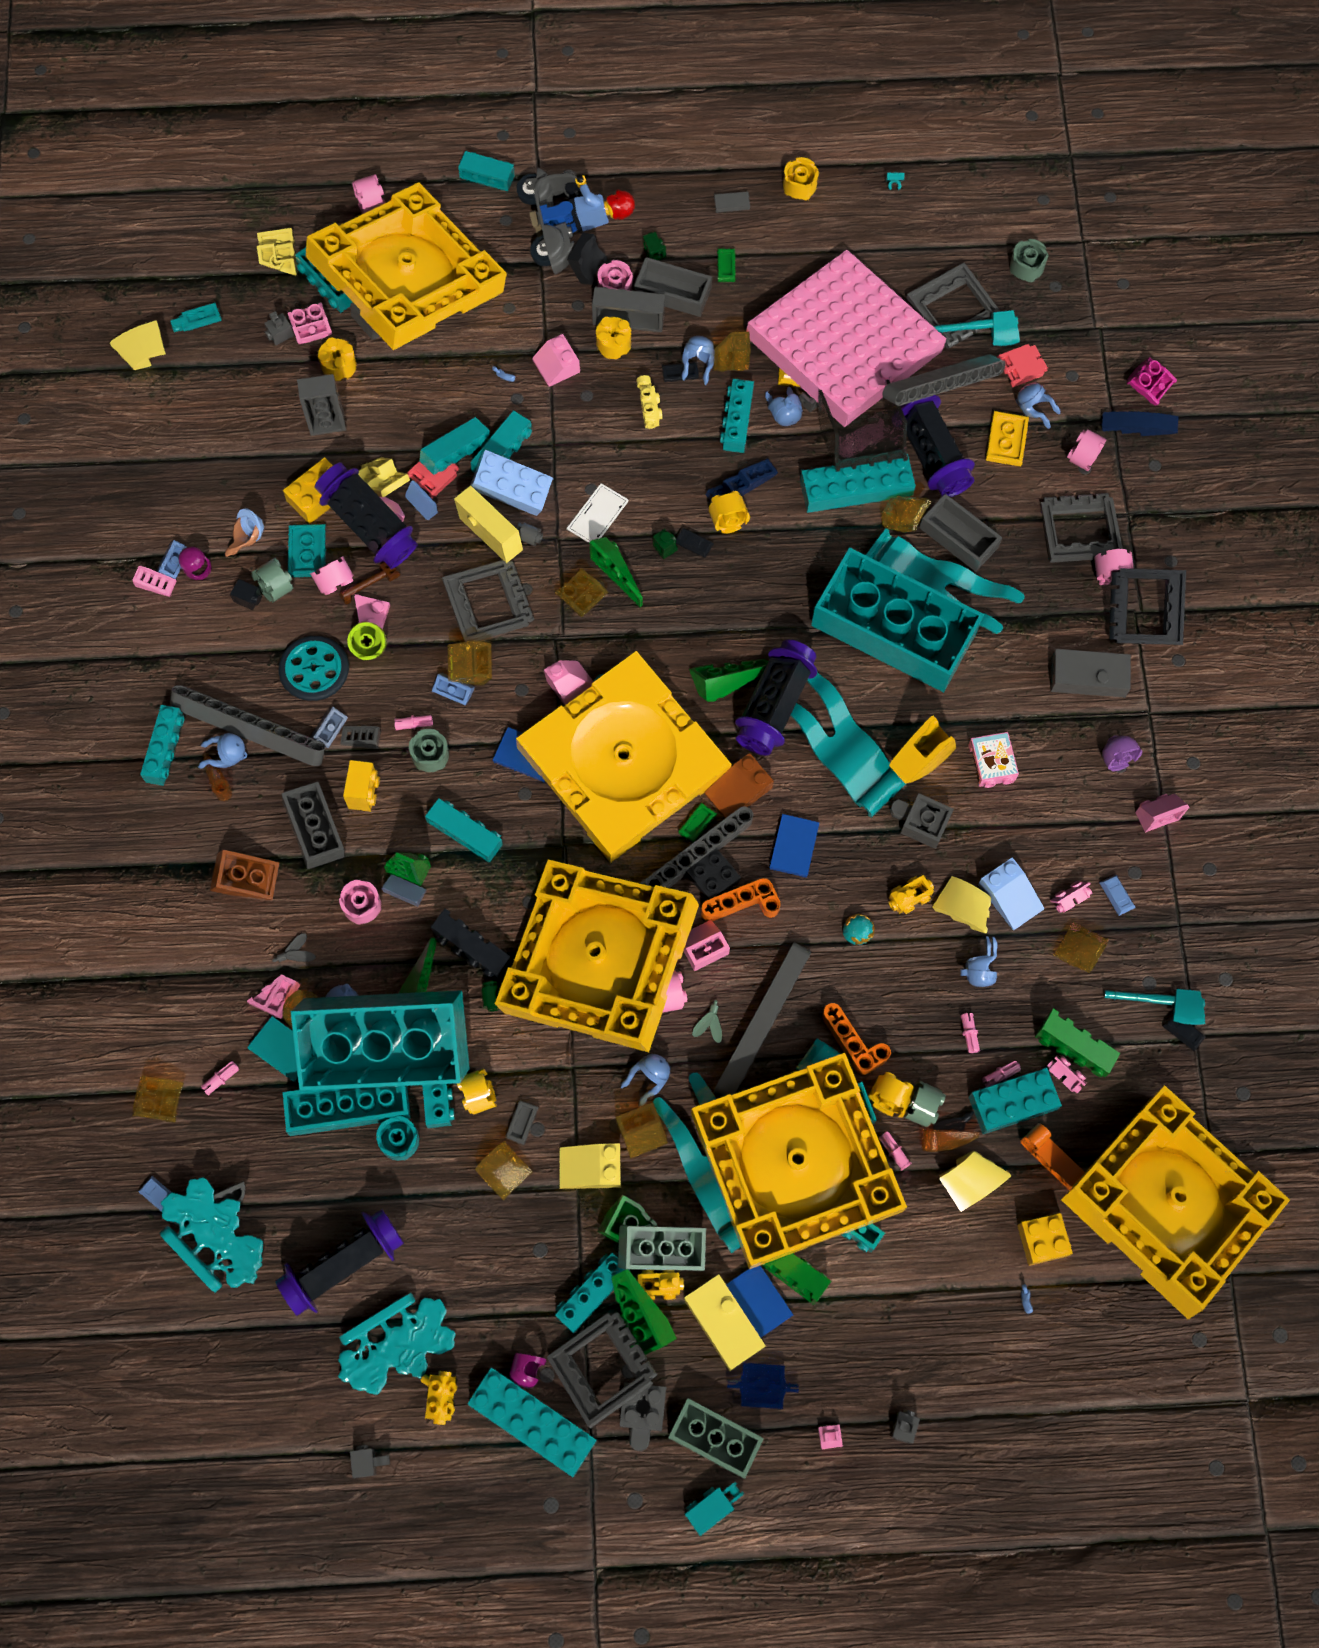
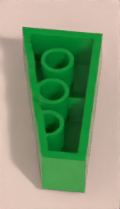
M1053 1008L1044 1019L1035 1038L1039 1039V1043L1055 1048L1056 1052L1064 1057L1069 1056L1074 1059V1063L1081 1067H1088L1096 1076L1106 1077L1110 1074L1120 1053L1100 1039L1093 1040L1092 1035L1087 1030L1075 1028L1074 1022L1069 1018H1060L1058 1016L1059 1012Z
M794 1253L761 1265L812 1305L819 1300L832 1282L826 1275L815 1270L806 1260L798 1258Z

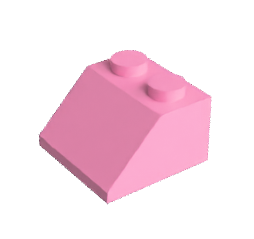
M563 334L548 340L532 358L548 387L580 373L579 360Z
M1163 794L1153 802H1150V800L1142 802L1135 813L1146 833L1180 820L1189 809V806L1176 794L1169 796Z

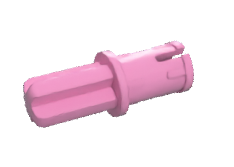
M411 715V717L395 718L394 720L396 730H415L418 727L433 725L431 715L418 717Z
M968 1013L962 1014L960 1016L964 1029L962 1035L965 1036L968 1052L977 1053L980 1049L977 1039L978 1030L975 1028L973 1013H969V1016Z
M231 1061L219 1072L215 1071V1075L201 1085L202 1089L208 1088L205 1090V1093L210 1095L220 1085H225V1081L239 1071L238 1066Z
M1013 1061L1002 1068L998 1067L996 1071L982 1078L983 1083L987 1081L988 1083L984 1085L990 1087L1001 1081L1005 1082L1007 1078L1020 1072L1021 1066L1017 1061Z
M885 1132L879 1137V1140L889 1152L888 1156L894 1159L901 1171L912 1164L901 1150L902 1146H898L889 1132Z

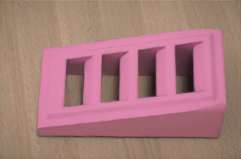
M143 566L138 567L133 578L135 587L168 597L171 596L177 582L176 579ZM165 582H168L165 590L162 589Z

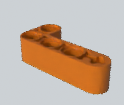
M763 878L705 901L702 904L701 916L705 921H715L758 903L763 914L766 917L772 918L779 913L780 900L771 881ZM765 886L768 892L762 893L758 888ZM747 893L751 898L744 900L741 898V895ZM728 900L731 901L733 905L731 907H726L723 905V902ZM772 903L776 906V909L769 910L766 905ZM707 908L713 910V913L710 914V912L707 911Z
M830 1003L825 1007L822 1018L857 1073L866 1075L888 1061L891 1055L888 1045L880 1043L868 1050L841 1007L835 1003ZM829 1011H830L831 1013H833V1012L836 1013V1014H835V1018H834L833 1015H830V1016L828 1015ZM838 1027H845L848 1033L845 1035L840 1034ZM851 1043L856 1044L858 1051H851L848 1045ZM877 1050H882V1051H884L885 1054H886V1057H885V1058H879V1057L876 1055V1051H877ZM866 1060L869 1063V1067L862 1068L859 1061Z
M1037 1123L1020 1142L1052 1175L1070 1190L1085 1172L1050 1139L1052 1136L1050 1131L1044 1125Z

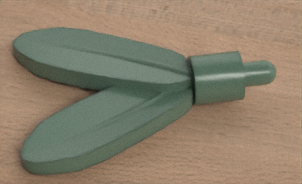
M714 1000L713 1005L710 1006L709 1013L694 1027L693 1037L702 1035L710 1026L713 1039L717 1043L721 1042L722 1030L716 1015L718 1011L717 1000Z

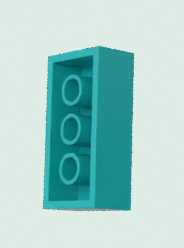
M1047 1068L972 1092L969 1096L982 1134L1056 1111L1062 1106Z

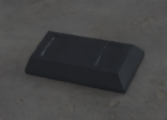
M689 363L688 376L685 380L699 379L697 363ZM684 364L662 366L664 382L683 381L682 371L684 370Z
M681 528L675 538L676 544L706 558L714 545L713 542L685 528Z
M1173 1013L1163 1025L1166 1030L1193 1051L1206 1038L1204 1034L1192 1025L1174 1022Z

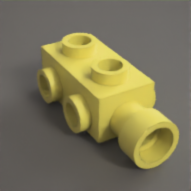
M643 375L638 377L636 381L637 387L640 389L645 428L652 429L659 426V419H662V410L658 408L657 404L660 403L659 393H655V387L651 386V378Z

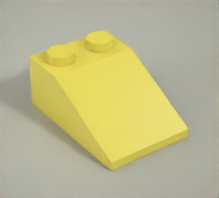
M620 1143L561 1147L560 1189L621 1188Z

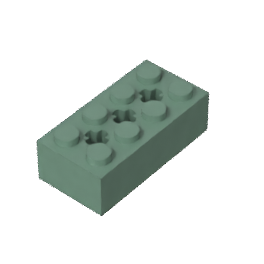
M620 1225L618 1268L705 1271L706 1228ZM662 1245H664V1250H660Z
M688 1398L668 1439L745 1479L764 1439ZM698 1422L703 1430L701 1433L697 1432L694 1434L692 1433L691 1425H696ZM717 1432L720 1434L721 1442H716L714 1445L711 1443L710 1435H715ZM736 1442L739 1444L740 1452H735L733 1455L730 1453L729 1445H734Z

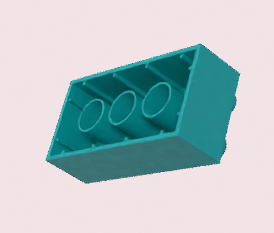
M849 547L815 606L811 626L944 693L972 643L984 614Z
M462 990L304 998L291 1011L299 1091L461 1083L470 1069Z

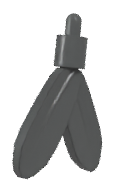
M303 933L290 943L285 952L276 955L277 957L272 959V962H282L287 959L298 962H310L315 960L316 956L311 952L298 951L307 939V935Z

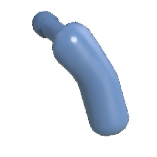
M495 366L492 367V370L496 372L498 377L506 381H515V375L505 373L502 369L498 370Z
M1023 1284L1021 1292L1022 1305L1025 1312L1030 1314L1033 1312L1030 1303V1291Z

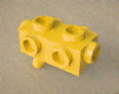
M924 875L919 878L915 876L907 881V885L903 887L899 885L891 890L888 903L893 911L897 910L899 914L902 912L908 914L915 909L914 905L919 902L923 905L931 900L930 896L934 892L932 882L926 879ZM916 890H920L922 894L916 895Z
M643 1270L642 1274H638V1283L652 1300H655V1296H664V1300H674L676 1295H680V1290H684V1279L679 1278V1272L675 1273V1270H662V1273L654 1274V1270ZM647 1282H650L653 1287L652 1289L647 1290L645 1289L644 1285Z
M439 1371V1375H430V1377L424 1375L421 1378V1382L429 1387L425 1419H433V1424L446 1425V1420L451 1421V1416L455 1411L453 1399L454 1393L457 1390V1384L455 1383L456 1377H451L452 1372Z

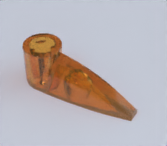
M208 754L202 755L203 760L211 759ZM210 764L206 765L205 770L215 796L220 801L229 800L233 792L225 776L218 767Z
M923 1129L922 1150L939 1152L955 1149L977 1139L980 1132Z

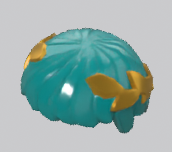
M855 914L850 916L844 923L843 935L849 943L862 945L872 939L875 927L867 916Z

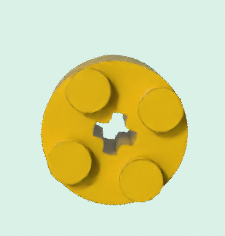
M799 157L795 161H789L786 164L783 178V188L786 195L796 199L808 200L814 194L817 188L819 170L812 160Z
M604 317L596 328V347L601 352V355L608 359H618L630 351L631 328L627 320L618 317Z
M328 338L318 352L319 362L324 375L334 374L335 381H342L341 379L346 377L347 379L355 373L357 367L352 345L342 339Z
M732 491L722 496L716 495L711 499L712 503L709 505L708 511L717 531L721 530L722 533H732L741 529V525L744 522L745 524L748 523L750 515L738 491Z
M484 1068L466 1074L462 1082L457 1083L459 1090L463 1091L465 1097L462 1098L464 1108L473 1115L497 1107L495 1092L491 1081L486 1080L484 1077L488 1075Z
M885 1072L884 1075L878 1076L868 1098L869 1101L872 1100L874 1102L872 1106L880 1112L889 1116H893L894 1113L899 1114L897 1118H902L914 1096V1086L908 1082L896 1079V1076L890 1072Z

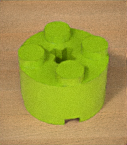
M363 622L351 629L347 643L349 650L357 658L371 660L379 657L384 652L387 638L380 626L370 622ZM365 636L372 639L368 647L367 644L362 642L366 638Z

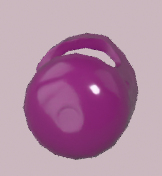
M193 546L186 547L179 554V565L189 578L203 580L210 574L212 569L211 562L199 548ZM206 560L207 568L204 573L199 576L193 575L192 572L200 569Z
M515 1353L509 1372L510 1380L519 1387H534L539 1380L536 1378L537 1370L541 1365L545 1366L546 1359Z

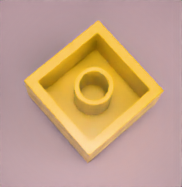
M350 760L343 794L348 809L371 812L372 806H375L376 794L374 793L375 788L379 787L380 777L377 776V770H375L373 763Z
M1061 1213L1021 1222L1017 1225L1029 1266L1068 1257L1073 1254Z

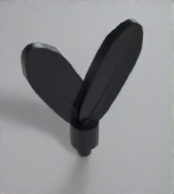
M974 1111L966 1112L961 1118L943 1120L934 1125L933 1129L937 1132L953 1130L949 1140L950 1149H955L960 1144L965 1124L972 1119L971 1116L974 1114Z

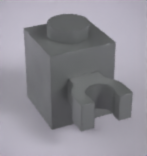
M276 311L269 314L271 320L264 323L266 328L264 333L269 341L272 340L275 345H278L294 336L292 327L283 313L277 315Z
M903 1409V1413L897 1412L890 1438L913 1444L920 1418L915 1417L916 1413Z
M368 1445L356 1446V1451H350L352 1478L376 1476V1466L390 1465V1456L375 1457L374 1449H369Z

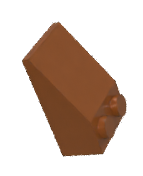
M748 753L726 771L704 794L726 819L737 809L750 806L773 788L774 781L755 758Z
M222 850L217 853L210 891L233 896L273 900L279 862Z

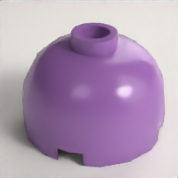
M1112 736L1108 739V743L1104 746L1102 752L1104 763L1111 771H1119L1128 767V762L1132 759L1135 762L1142 755V750L1138 743L1129 736Z

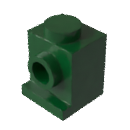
M656 232L644 235L643 248L647 257L654 260L666 258V246L663 245L662 239L658 238Z
M666 529L653 536V547L663 560L678 550L674 535L667 532Z

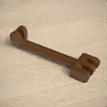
M384 562L380 564V572L341 592L339 596L347 605L352 601L351 595L385 577L391 582L401 574L399 571H396V567L390 569Z

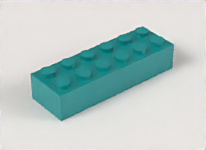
M908 454L802 470L800 477L807 513L913 496L916 487Z
M407 1086L282 1092L286 1133L289 1136L377 1124L395 1116L411 1118Z
M493 1368L489 1370L468 1402L470 1407L573 1478L597 1442L595 1438Z

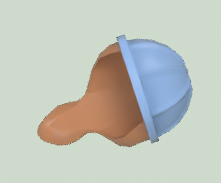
M243 508L239 510L233 528L234 542L227 547L225 551L226 557L237 554L242 547L250 546L261 538L264 524L262 519L250 509Z

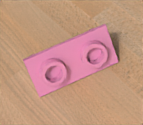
M1076 881L1071 884L1070 889L1056 893L1055 898L1051 899L1050 902L1057 903L1056 909L1059 913H1065L1075 906L1072 899H1075L1077 904L1090 897L1092 891L1087 887L1090 883Z
M1057 1055L1055 1057L1057 1062L1055 1063L1052 1060L1047 1065L1050 1068L1049 1071L1058 1079L1066 1075L1067 1078L1062 1083L1071 1092L1074 1091L1077 1094L1082 1089L1080 1084L1084 1086L1087 1084L1085 1081L1086 1077L1079 1070L1074 1071L1070 1067L1071 1063L1064 1056L1059 1057Z

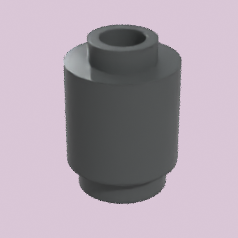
M519 523L516 528L519 531L522 542L536 546L537 543L540 544L543 538L540 528L527 523Z

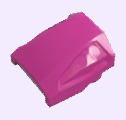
M1151 357L1145 359L1137 366L1127 379V384H1130L1155 406L1160 403L1159 400L1167 390L1177 382V379L1167 368L1161 366L1158 361L1153 360Z

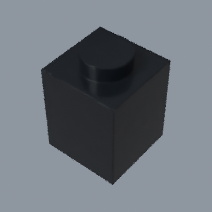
M238 579L230 593L233 602L251 610L256 605H259L262 598L258 587Z

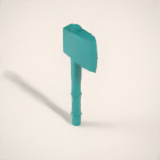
M1014 310L993 312L991 319L933 326L940 333L991 328L993 345L1007 346L1020 342L1018 317L1015 316Z
M1177 989L1175 996L1120 992L1116 990L1104 991V998L1174 1005V1022L1190 1025L1205 1024V998H1202L1201 991Z

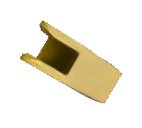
M933 715L908 740L890 762L889 766L905 784L914 782L932 772L956 749L955 739L952 736L949 737L942 730Z

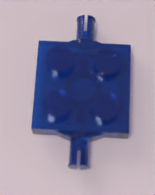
M743 1363L740 1380L727 1379V1383H735L727 1384V1388H737L740 1390L741 1407L783 1409V1400L786 1392L799 1393V1389H791L799 1388V1384L786 1383L785 1366Z

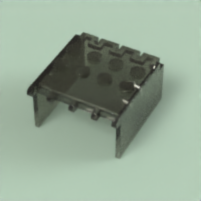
M889 379L885 380L886 386L890 383ZM818 390L820 431L836 472H840V468L851 467L853 470L856 469V466L869 464L871 467L874 466V463L887 461L890 464L892 460L901 458L903 461H908L906 453L907 421L901 406H897L885 399V411L874 412L872 416H870V413L862 414L844 428L838 421L836 422L833 419L823 391Z

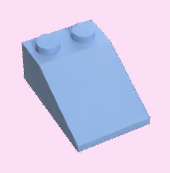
M1010 858L981 878L978 884L980 889L991 897V903L1013 931L1044 910L1028 878L1013 858Z

